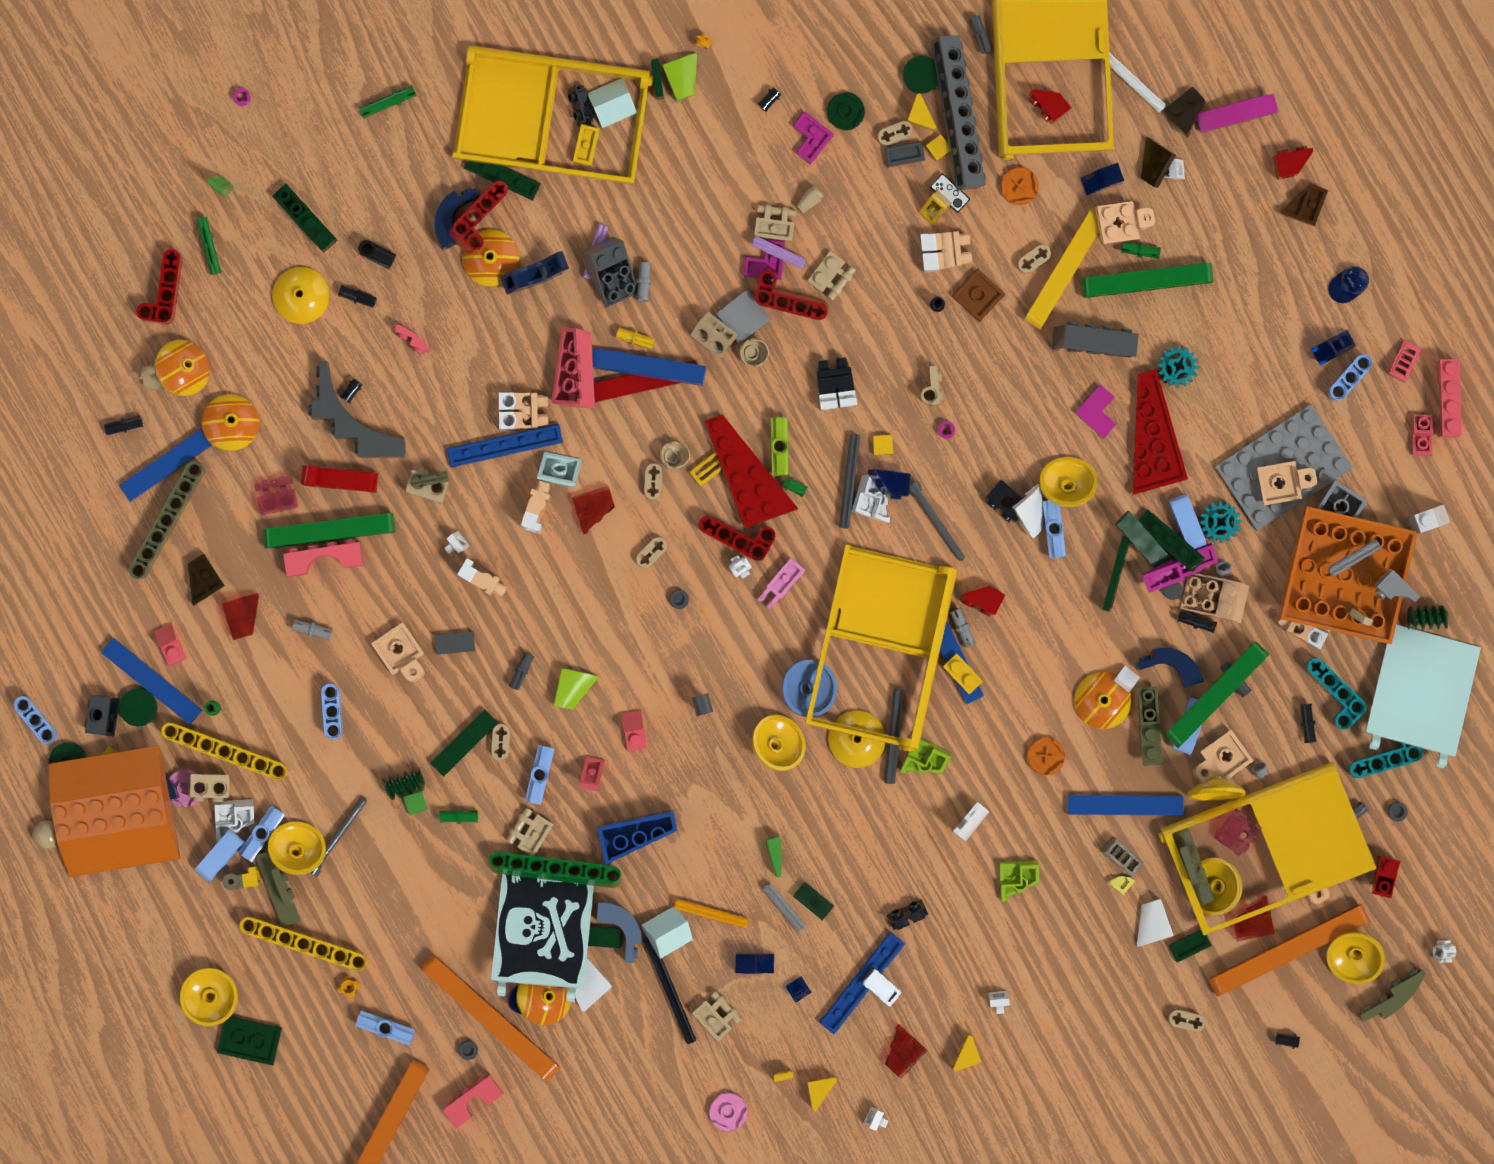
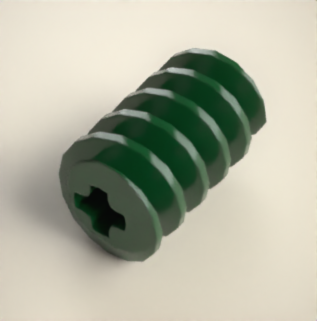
M1435 605L1431 609L1428 606H1424L1423 611L1420 606H1417L1415 610L1412 606H1409L1407 610L1408 630L1410 625H1413L1414 630H1417L1418 625L1424 630L1426 624H1428L1430 630H1432L1433 624H1436L1437 629H1440L1441 624L1447 629L1448 612L1443 605H1440L1438 609Z
M418 767V773L411 769L410 776L404 771L403 778L399 774H396V780L389 776V782L382 778L385 791L391 800H395V794L402 798L403 792L408 796L410 795V789L413 793H417V787L421 791H424L425 788L420 767Z

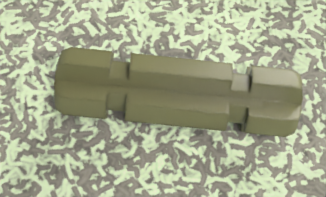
M444 471L439 472V474L433 473L422 475L421 477H412L411 485L413 488L420 487V485L427 486L438 484V482H448V473Z

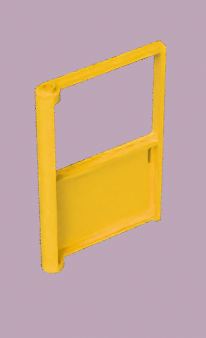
M992 0L999 156L1003 160H1013L1014 156L1113 151L1107 0ZM1104 60L1108 142L1030 146L1008 145L1005 84L1006 63Z
M472 45L468 46L467 67L452 155L453 159L634 185L649 86H653V75H650L651 71ZM560 70L641 82L627 177L545 166L558 72Z
M845 545L806 716V725L903 747L902 750L907 752H914V749L918 750L958 572L957 569L946 566L937 567ZM831 636L927 659L910 739L893 737L812 717Z
M1333 762L1160 828L1161 832L1158 833L1161 843H1166L1203 936L1377 869ZM1250 804L1286 891L1287 898L1214 927H1209L1172 834Z

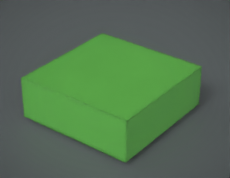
M422 791L404 797L409 815L428 809Z

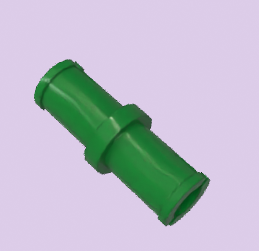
M1122 242L1121 253L1137 255L1138 258L1144 256L1159 259L1161 247L1144 245L1142 242L1140 244Z
M209 701L204 706V710L208 715L215 716L220 713L221 705L217 701Z
M457 809V811H439L440 823L457 822V824H461V822L478 823V810L461 811V809Z

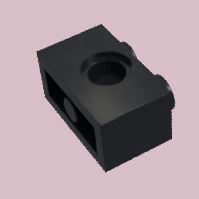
M1000 480L985 497L988 500L986 503L993 510L996 508L1002 512L1001 517L1008 523L1010 521L1014 523L1018 516L1012 507L1023 498L1003 480ZM1007 497L1011 500L1012 504L1009 508L1002 506V498Z
M90 695L87 704L88 715L85 720V733L114 737L120 699Z

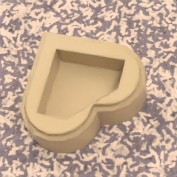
M1354 608L1349 612L1351 617L1364 625L1371 626L1374 621Z

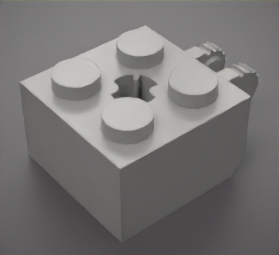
M1335 480L1330 484L1316 509L1357 518L1368 500ZM1342 503L1344 510L1338 512L1336 504Z

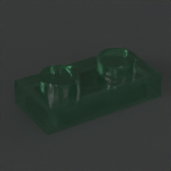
M805 881L793 895L795 899L822 921L834 907L831 902Z

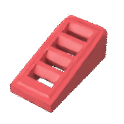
M1404 340L1387 375L1405 383L1421 348ZM1405 347L1415 351L1414 355L1405 351ZM1402 354L1412 358L1411 361L1401 357ZM1399 360L1408 364V367L1406 368L1398 364ZM1397 367V368H1399V369L1405 371V373L1402 374V373L1396 371L1395 368Z

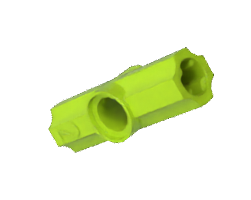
M785 417L771 418L772 476L789 475L788 421ZM776 442H783L785 449L781 452L776 451L774 448Z

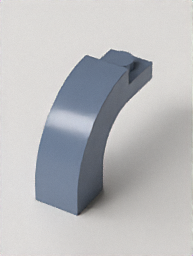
M598 902L597 922L613 923L623 930L626 937L625 963H633V959H637L638 947H634V944H642V933L638 922L625 908L613 903Z

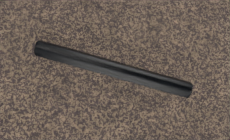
M646 937L644 943L687 1044H691L696 1041V1037L663 959H659L649 939Z

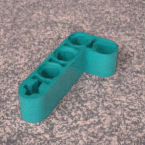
M1313 658L1308 660L1305 665L1306 672L1343 707L1333 718L1334 726L1340 730L1350 728L1366 711L1365 702L1321 659ZM1318 663L1319 665L1317 666V668L1320 671L1326 670V672H1324L1323 674H1321L1320 677H1318L1320 673L1317 670L1312 671L1311 669L1313 668V666L1311 664ZM1327 675L1333 678V684L1330 686L1324 682V678ZM1341 688L1347 691L1345 699H1341L1338 696V691ZM1354 702H1358L1361 705V710L1358 713L1352 710ZM1342 715L1347 718V724L1344 727L1338 722L1339 717Z
M1399 742L1400 748L1351 762L1348 766V773L1353 778H1363L1411 764L1422 758L1423 750L1422 748ZM1411 748H1415L1417 751V756L1414 759L1408 755ZM1393 753L1399 757V761L1396 764H1392L1390 761V756ZM1374 759H1378L1381 764L1377 770L1373 769L1371 765ZM1356 764L1358 767H1367V769L1360 770L1359 775L1353 771L1356 768Z

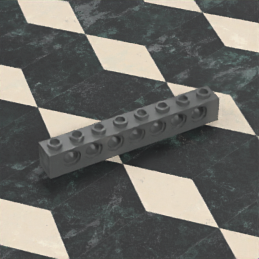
M960 35L942 36L932 40L931 45L957 191L977 189L986 185V175L982 167L983 158L979 149V136L976 132V118L973 115V101L970 97L966 62L962 52L963 44L960 40Z

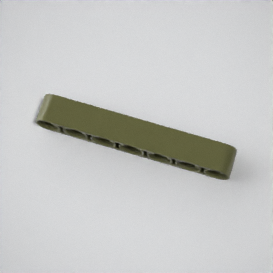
M191 461L186 465L129 567V573L133 578L140 580L146 578L205 474V468L201 463ZM194 465H198L200 468V472L197 475L191 474V468ZM184 482L190 483V490L187 492H183L181 489ZM178 498L181 501V506L174 509L172 501ZM169 515L172 521L169 525L165 526L162 520L164 516ZM156 532H160L162 534V540L160 542H155L153 540V535ZM146 549H151L153 552L150 559L144 557ZM138 565L143 567V573L140 576L134 573V569Z

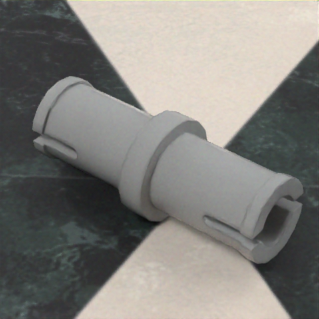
M639 262V278L636 280V284H638L637 301L640 302L649 301V285H651L652 281L650 280L651 263Z
M958 608L956 611H951L950 614L957 627L955 630L959 632L964 647L975 644L976 641L969 629L971 626L966 622L962 609Z
M295 619L292 631L307 634L311 638L315 636L330 641L332 628L318 626L314 622L311 624Z

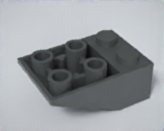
M611 237L580 251L585 268L606 308L638 294V287L623 240Z

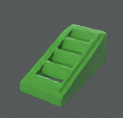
M221 175L209 177L206 180L224 198L234 189V185Z
M781 836L766 840L776 877H780L782 874Z

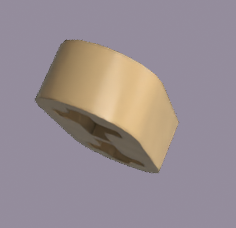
M906 121L891 125L879 132L878 141L883 146L896 144L910 138L913 127ZM901 126L909 128L907 135H904V133L897 134L896 132L901 130ZM885 132L887 135L892 133L895 135L890 137L889 142L881 139Z
M1039 245L1027 253L1018 262L1019 271L1029 274L1047 262L1051 256L1050 248L1046 245ZM1039 249L1047 251L1045 259L1040 257L1036 260L1035 257L1039 254ZM1033 259L1034 262L1030 265L1031 269L1022 268L1024 260L1029 262Z
M655 463L648 465L645 471L644 492L650 500L658 499L662 493L663 471L661 466ZM653 467L660 471L659 474H656L655 481L652 480V474L648 473ZM652 483H655V489L659 490L658 493H655L654 497L647 492L648 489H651Z
M660 537L654 538L637 555V564L641 568L652 566L667 550L666 541ZM656 541L658 543L662 541L664 543L662 545L664 549L662 551L658 549L655 553H653L652 550L655 548L654 543ZM651 553L652 556L648 559L650 563L642 565L640 557Z
M498 724L493 729L492 756L496 760H504L509 755L510 729L504 724ZM500 727H504V731H507V735H503V741H499L500 736L496 734ZM499 743H503L502 749L506 750V754H502L501 758L495 753V750L499 749Z
M1173 1010L1169 1014L1168 1020L1174 1027L1199 1032L1205 1027V1020L1201 1015L1182 1010ZM1180 1013V1017L1186 1020L1185 1022L1178 1021V1024H1175V1020L1172 1017ZM1199 1018L1201 1026L1198 1025L1197 1028H1194L1193 1024L1188 1023V1020Z

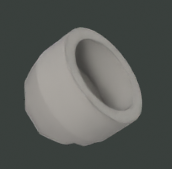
M1222 561L1216 564L1215 569L1218 577L1222 578L1230 575L1231 565L1228 562Z
M1259 762L1252 767V772L1256 778L1263 779L1264 776L1268 775L1269 771L1265 762Z

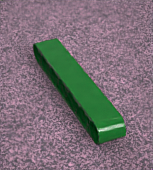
M1212 263L1081 278L1083 298L1214 282Z
M393 513L262 529L264 548L396 532Z
M1255 641L1165 733V736L1179 748L1270 654Z
M494 852L489 857L490 869L496 874L615 888L621 882L620 870L610 865L506 852ZM497 859L503 861L500 866H495L493 862ZM514 862H520L522 866L520 868H514L512 867V864ZM534 864L541 866L537 871L531 869ZM552 867H559L560 871L552 873L550 869ZM577 869L579 873L573 876L569 871ZM595 871L598 873V876L591 878L588 874ZM609 874H616L617 878L609 880L607 876Z

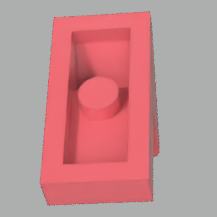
M172 623L154 631L158 647L161 648L168 666L187 659Z
M641 711L622 713L627 751L647 749Z
M586 756L579 788L598 792L605 760Z

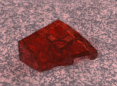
M608 486L572 497L583 535L587 534L592 526L600 522L606 513L615 508Z
M259 593L222 603L233 640L242 639L254 634Z
M1267 895L1263 896L1260 901L1253 906L1251 905L1243 914L1237 917L1268 906ZM1269 910L1234 924L1237 942L1275 934L1271 911Z
M898 1024L885 1065L899 1078H903L928 1050L905 1028Z

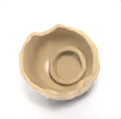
M757 338L746 340L739 350L741 361L750 367H759L767 362L770 353L767 344Z
M154 364L144 366L140 372L143 386L154 390L165 389L156 377Z
M671 441L666 443L660 450V461L667 469H681L690 460V450L685 443L681 444Z
M44 820L35 825L32 832L35 844L46 850L56 849L58 843L53 821Z

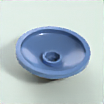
M802 660L795 663L787 670L782 681V695L786 705L791 711L802 717L807 716L819 663L817 660ZM825 664L821 674L812 717H817L827 712L837 696L835 676ZM804 685L807 687L806 692L803 691Z

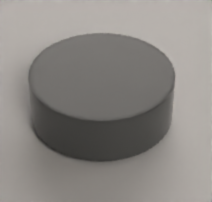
M1179 582L1163 588L1164 596L1170 600L1178 599L1183 592L1182 585Z
M676 590L670 595V603L674 608L683 609L688 605L689 597L685 591Z
M1394 802L1388 807L1387 814L1393 821H1402L1407 816V808L1403 803Z
M464 1041L459 1046V1055L465 1060H472L478 1054V1046L473 1041Z

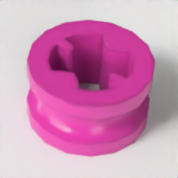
M240 88L234 92L233 98L237 105L246 106L249 104L251 96L248 90ZM239 93H240V94L246 93L247 96H245V97L247 98V100H246V101H243V100H242V101L239 102V101L237 100V99H239V97H237V95H238Z
M949 421L942 422L938 427L939 435L944 439L951 438L955 434L954 425ZM944 425L946 427L947 425L951 426L950 430L952 433L950 435L948 433L947 435L942 434V427Z

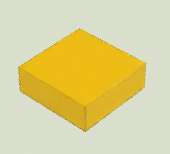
M939 135L925 146L936 161L950 152L949 144L942 135Z
M892 435L873 436L874 455H893Z
M791 1069L773 1074L775 1082L794 1078Z

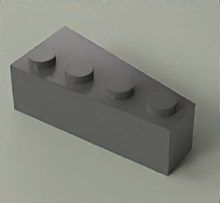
M1067 322L1065 325L1054 327L1052 350L1059 351L1060 349L1068 348V352H1083L1086 350L1087 354L1105 353L1104 355L1132 358L1137 355L1139 334L1132 333L1131 329L1114 331V327L1103 326V329H1098L1093 324H1085V327L1078 326L1077 322Z

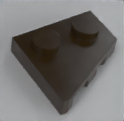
M1191 87L1166 107L1163 112L1183 135L1188 138L1193 124L1196 123L1199 117L1198 114L1206 102L1196 89Z
M1147 137L1141 179L1151 186L1158 188L1176 154L1152 138Z
M205 554L188 563L193 606L225 587Z

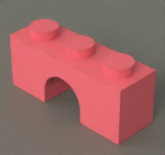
M485 1074L475 1081L477 1084L474 1087L470 1088V1086H467L460 1092L461 1096L455 1100L452 1097L444 1103L446 1107L443 1109V1112L456 1129L473 1116L468 1109V1102L471 1098H481L488 1106L504 1094L491 1074L487 1077Z

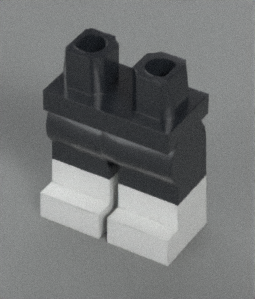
M846 357L837 358V369L832 370L829 367V360L818 361V372L816 374L821 411L838 408L836 389L838 391L840 408L858 405L852 371Z

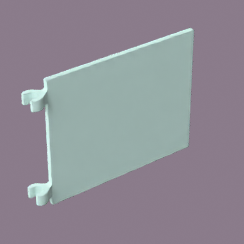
M1396 624L1392 644H1386L1365 733L1372 735L1369 748L1377 750L1380 745V739L1383 737L1438 752L1439 757L1436 767L1444 769L1448 756H1456L1481 647L1412 628L1408 630V627Z

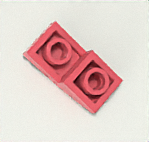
M396 325L394 332L398 334L397 337L406 341L411 338L410 346L413 347L414 352L420 354L430 352V348L419 336L403 326Z
M1413 415L1412 456L1432 455L1433 415Z

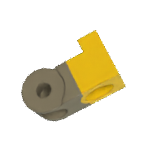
M258 866L248 868L249 873L227 874L223 878V886L228 890H236L261 885Z

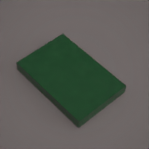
M231 1016L223 1024L217 1053L274 1066L282 1027Z

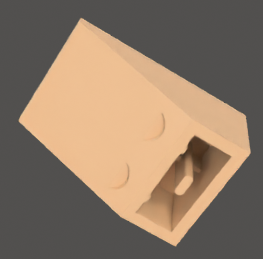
M1194 573L1187 578L1180 609L1241 623L1250 586L1241 582Z

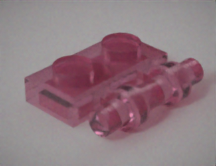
M280 476L275 480H262L261 483L254 484L256 492L263 490L264 493L263 496L257 497L261 516L299 508L295 489L287 490L286 486L294 483L292 476ZM280 486L281 492L270 494V488Z
M1235 808L1214 834L1213 838L1227 848L1235 844L1237 848L1234 850V853L1240 856L1248 850L1252 840L1257 839L1262 828L1258 824L1252 828L1248 825L1251 822V818ZM1242 832L1247 835L1244 839L1239 837Z

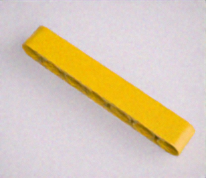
M1090 209L1024 321L1039 330L1044 325L1099 233L1095 209Z
M166 723L161 728V734L165 739L275 780H282L288 775L289 770L284 763L176 723ZM169 726H173L176 730L175 735L172 737L168 736L166 732ZM189 732L194 737L191 743H187L184 739L185 735ZM205 739H209L212 743L209 750H205L202 746ZM223 746H227L230 750L229 755L226 757L220 753V749ZM242 752L248 756L245 763H241L238 760V756ZM259 759H263L266 763L263 770H259L256 767V762ZM277 766H281L284 770L281 777L276 776L274 773V769Z
M251 916L242 919L240 922V930L244 934L355 971L363 970L368 965L367 956L361 952ZM247 920H251L254 923V928L251 931H248L244 926ZM265 926H269L272 929L270 937H266L263 934ZM283 932L290 934L291 939L288 943L281 940ZM305 938L308 940L309 946L307 949L300 947V939ZM320 944L327 947L325 955L318 953L317 948ZM339 950L343 951L346 955L343 961H339L336 958V952ZM359 956L364 960L362 967H357L354 964L355 957Z

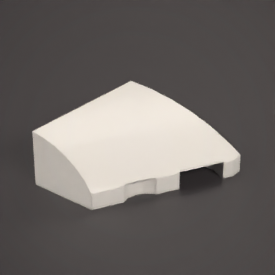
M870 474L862 475L852 511L877 521L889 523L890 517H887L886 505H888V498L885 494L886 481Z
M1039 484L1024 494L1026 497L1012 507L1025 533L1032 539L1041 532L1044 526L1042 491Z
M253 799L214 802L217 841L230 829L236 833L242 827L254 824Z
M977 802L953 832L966 842L988 815L989 811Z
M1161 899L1142 904L1137 947L1173 936Z

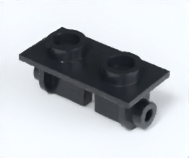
M574 85L568 90V100L572 103L574 110L573 118L579 127L585 122L586 124L594 122V115L591 105L584 106V103L590 101L587 89L584 88V85Z
M921 899L909 903L904 908L893 910L887 917L893 930H900L910 925L908 918H911L913 923L925 919V916L929 914Z

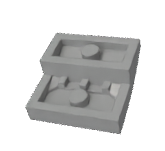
M748 290L740 294L715 315L722 323L738 334L735 340L739 345L771 320L763 308L756 303L755 298Z

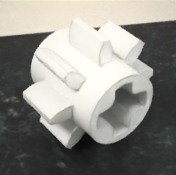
M737 555L730 560L732 564L728 567L736 578L741 576L743 579L750 574L748 570L752 567L745 556L740 558Z
M1439 940L1437 945L1433 947V957L1438 959V963H1451L1452 958L1456 956V946L1451 944V940Z

